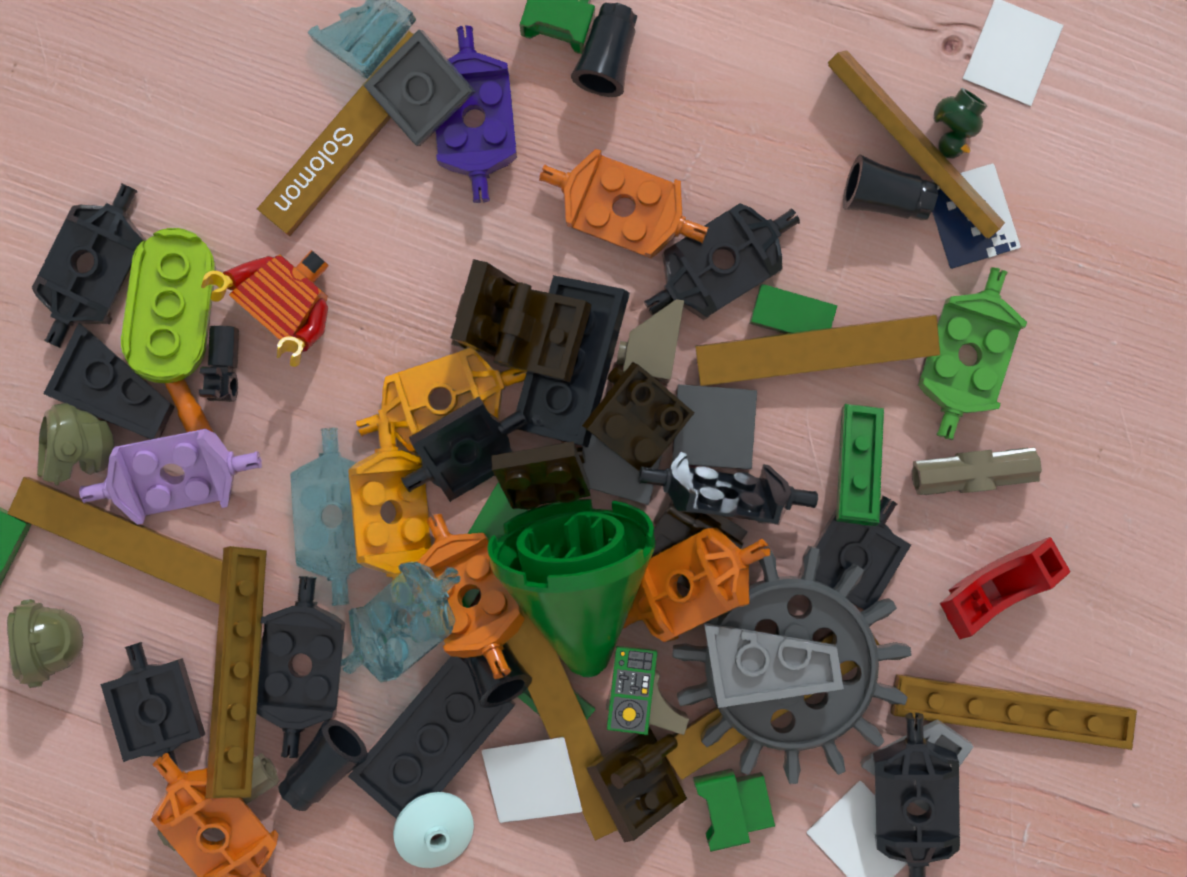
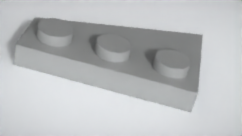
M704 623L718 708L844 689L838 651L834 644Z

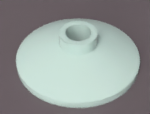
M432 792L419 796L408 803L396 819L393 830L396 849L406 862L417 867L435 868L448 864L460 856L470 843L474 830L473 817L466 803L453 794ZM442 834L438 839L431 840L434 835Z

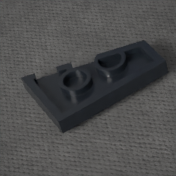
M78 323L43 393L50 398L73 405L79 410L87 411L98 418L151 440L161 437L175 408L173 404L146 380L136 374L129 365L80 323Z

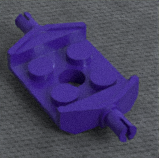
M465 25L466 38L463 26L456 28L459 52L448 60L476 92L436 130L438 151L436 157L439 166L452 172L469 176L472 181L473 202L481 203V191L482 200L485 203L490 201L487 178H490L489 174L508 166L517 158L509 69L506 62L477 53L474 47L473 27ZM474 109L480 110L485 114L483 124L476 128L466 126L464 124L466 113Z

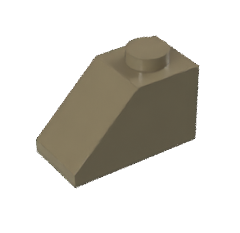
M676 299L630 331L628 342L620 341L616 364L624 365L623 372L626 371L632 362H635L657 381L670 382L684 300Z

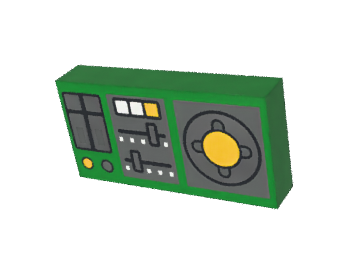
M616 646L607 730L648 735L657 650Z

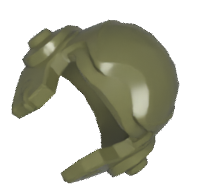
M68 403L52 405L51 409L45 411L41 423L37 475L43 477L45 481L54 482L55 485H59L60 482L70 479L72 467L78 461L81 470L89 475L105 470L108 467L109 456L114 448L113 435L107 422L98 420L89 412L78 410L75 406Z
M33 599L21 601L20 605L14 606L13 611L7 617L10 665L13 676L19 680L20 684H26L29 688L41 687L43 682L50 679V675L70 667L80 656L84 639L81 625L74 615L66 612L64 609L43 607L42 603H35Z

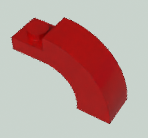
M1048 537L1009 553L975 571L950 588V595L939 604L960 640L973 636L992 618L1013 604L1035 594L1053 589L1071 571L1053 539Z

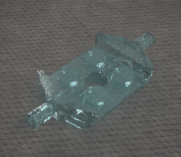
M338 428L321 429L323 453H319V458L290 473L296 566L327 577V581H332V606L350 604L347 583L349 575L364 567L358 564L356 560L348 469L357 462L342 457L341 452H338ZM329 505H335L342 511V521L336 528L327 527L322 520V513Z
M417 561L401 563L398 566L400 572H402L364 607L352 608L348 611L354 650L346 658L342 659L341 666H345L342 668L343 671L352 674L363 664L381 683L396 680L452 633L455 623V617L447 600L449 597L447 591L460 582V575L455 576L458 574V571L448 567L436 578L430 567ZM408 612L412 619L409 626L407 624L406 617Z

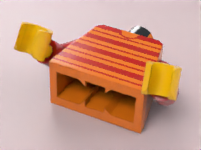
M312 250L296 267L282 255H277L275 257L266 256L249 261L223 273L210 271L204 275L201 288H205L207 285L219 287L211 293L210 299L214 302L221 301L224 298L226 289L233 290L229 296L280 340L277 346L276 357L280 358L285 352L294 353L290 358V366L292 367L300 364L302 352L307 351L325 333L329 309L326 303L328 295L315 285L314 282L329 265Z

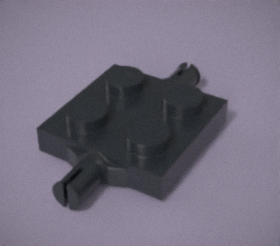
M479 396L409 437L412 446L420 456L422 467L402 477V482L406 489L412 492V490L424 483L431 481L442 489L451 502L495 476L492 471V456L513 452L510 447L508 434L528 424L520 409L499 421L498 418L489 413Z
M882 496L880 500V519L877 526L836 522L835 510L814 545L820 551V563L816 571L815 580L834 588L840 581L844 571L854 563L861 567L864 573L860 582L850 592L847 599L863 610L877 602L911 547V544L894 535L885 524L898 504Z
M142 642L124 647L132 670L128 671L121 678L100 684L123 762L141 756H157L159 758L163 754L168 753L178 766L174 750L185 742L206 735L184 660L181 658L165 664L148 665Z

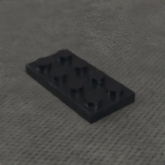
M553 275L549 293L584 300L592 304L571 381L566 382L529 372L526 373L516 411L521 410L528 424L517 430L564 442L574 441L576 445L589 447L592 434L582 425L601 402L630 293L622 288Z
M450 657L367 753L366 761L356 767L348 777L397 819L402 809L415 798L427 793L442 792L513 709L516 703L510 701L493 708L481 707L475 684L465 659Z

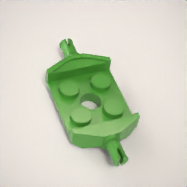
M990 268L985 289L978 294L951 296L945 300L937 324L940 355L926 358L918 383L923 393L941 407V412L945 413L936 434L939 437L954 440L959 419L964 413L991 411L1000 408L1001 403L997 402L1019 331L1025 328L1027 324L1024 318L1001 299L1000 293L1008 272L1005 270L999 272L1000 268ZM962 345H970L976 350L977 360L974 365L966 366L960 361L958 353Z

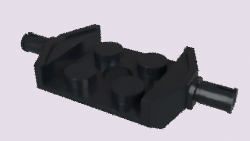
M121 183L112 205L108 203L105 206L81 204L71 207L32 286L35 296L52 312L50 317L56 319L46 339H44L45 342L61 348L69 327L73 326L74 323H111L112 318L107 315L131 268L132 258L137 246L143 240L146 241V238L131 220L127 218L128 213H126L135 194L138 192L137 190ZM85 253H91L94 257L92 269L87 273H80L77 268L79 257Z
M739 203L704 225L709 227L703 243L685 237L663 251L666 285H664V290L645 300V306L649 308V312L653 316L676 299L684 300V308L701 319L706 320L711 314L782 271V252L779 237L782 233L800 223L798 215L792 218L796 212L791 208L773 221L772 219L766 220L751 207ZM725 249L732 253L734 265L731 268L721 270L714 265L712 257L713 253L717 250Z
M682 452L672 462L670 468H666L665 471L641 466L638 476L639 484L663 486L664 492L669 494L676 510L679 512H689L690 514L703 513L754 520L762 524L780 525L785 511L790 510L792 505L815 508L818 502L817 491L794 489L769 465L763 464L759 478L745 472L730 474L716 472L714 469L703 466L689 468L687 453Z
M299 576L298 600L295 601V605L263 616L260 622L264 624L256 714L282 728L284 737L281 757L284 758L288 756L289 758L299 757L300 732H303L306 727L333 718L337 713L345 622L338 616L318 607L317 602H313L317 577ZM302 653L311 659L312 670L308 675H299L294 671L292 661L296 654Z
M913 713L906 714L907 737L905 740L873 753L875 765L876 848L890 859L907 862L909 877H926V866H929L930 862L950 859L960 850L959 760L955 752L925 740L923 729L924 715L921 713H915V719ZM915 800H923L929 804V809L922 815H912L907 811L909 804Z

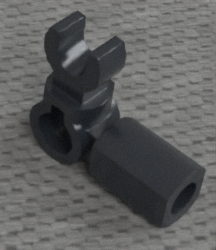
M210 326L208 366L210 367L200 368V374H203L204 382L203 389H199L200 397L207 398L208 401L234 402L237 399L238 378L232 370L237 368L238 328L232 326Z

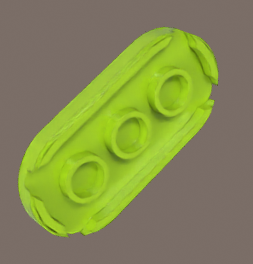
M166 228L153 233L154 236L146 241L143 240L137 246L132 258L121 334V349L132 370L140 377L155 383H173L188 377L199 367L206 352L212 306L210 297L214 290V285H207L205 288H201V284L207 272L216 271L215 261L210 249L200 237L191 231L181 228Z

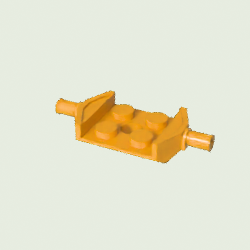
M468 348L386 376L382 389V409L378 410L379 414L356 420V425L361 428L358 431L361 437L366 434L378 431L377 423L395 422V437L410 452H416L409 439L410 436L479 396L489 413L499 420L502 390L505 389V386L524 381L526 372L513 368L501 373L499 370L494 371L475 350ZM438 388H446L452 396L451 404L444 410H435L430 404V396Z
M395 422L377 423L380 448L375 449V453L354 464L348 469L357 563L364 567L384 572L386 577L393 578V602L396 603L411 601L408 576L411 569L431 547L430 527L427 524L429 516L426 484L424 483L412 490V492H409L401 479L422 467L420 458L396 447ZM386 501L391 502L396 510L395 518L389 524L382 519L380 514L381 507Z

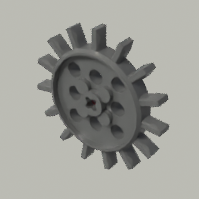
M808 545L802 557V570L799 577H778L776 558L770 549V555L759 560L764 580L749 586V604L732 609L706 623L755 631V626L759 621L770 619L777 626L775 635L812 641L816 630L829 628L833 632L831 644L837 647L839 663L841 664L844 661L856 662V675L850 680H842L844 689L825 692L824 698L817 704L805 702L804 695L718 708L708 643L706 642V646H694L684 643L673 645V657L682 661L704 662L707 681L699 685L686 687L677 693L680 706L694 705L702 700L713 698L721 715L709 724L700 736L701 742L707 748L718 742L729 729L734 728L749 739L740 755L739 767L742 773L747 775L751 773L757 764L761 749L765 746L777 750H785L783 768L789 784H798L801 771L799 752L802 750L822 746L828 764L840 775L846 772L844 758L837 749L835 740L852 727L859 731L866 741L878 747L884 743V739L876 726L865 720L862 715L867 710L872 697L882 699L890 704H906L908 697L902 691L891 685L877 683L879 661L900 660L912 656L911 647L905 643L892 642L876 645L870 626L888 617L897 609L891 599L886 598L877 601L861 612L847 599L850 592L862 578L864 570L853 563L844 571L837 585L832 588L815 580L816 571L820 563L819 548ZM795 595H804L809 600L808 610L799 616L790 614L787 607L789 600ZM780 709L789 710L793 715L791 723L784 728H777L771 724L773 713Z

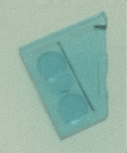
M366 0L362 6L352 7L340 13V21L322 30L316 25L307 33L314 42L368 79L414 24L416 18L412 11L396 0Z

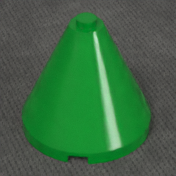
M578 499L570 503H551L523 512L503 524L505 534L497 540L496 536L492 535L489 539L487 550L491 570L573 673L582 677L597 676L610 662L654 552L655 534L653 522L639 508L618 501H612V510L593 509L591 499Z

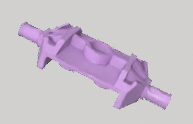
M202 429L114 447L109 456L108 473L103 483L81 486L79 494L83 503L105 498L112 499L119 509L139 525L144 523L146 515L220 501L221 508L228 507L234 475L241 471L262 468V460L259 457L258 451L234 456L233 451L229 452L215 433ZM176 464L184 470V474L181 476H171L165 472L163 466Z

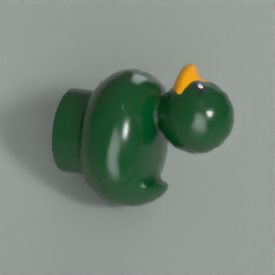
M961 88L955 97L950 96L942 99L934 110V122H943L953 130L945 133L939 140V151L946 158L954 159L963 153H970L971 150L966 143V138L975 137L983 128L981 114L987 108V104L964 88Z

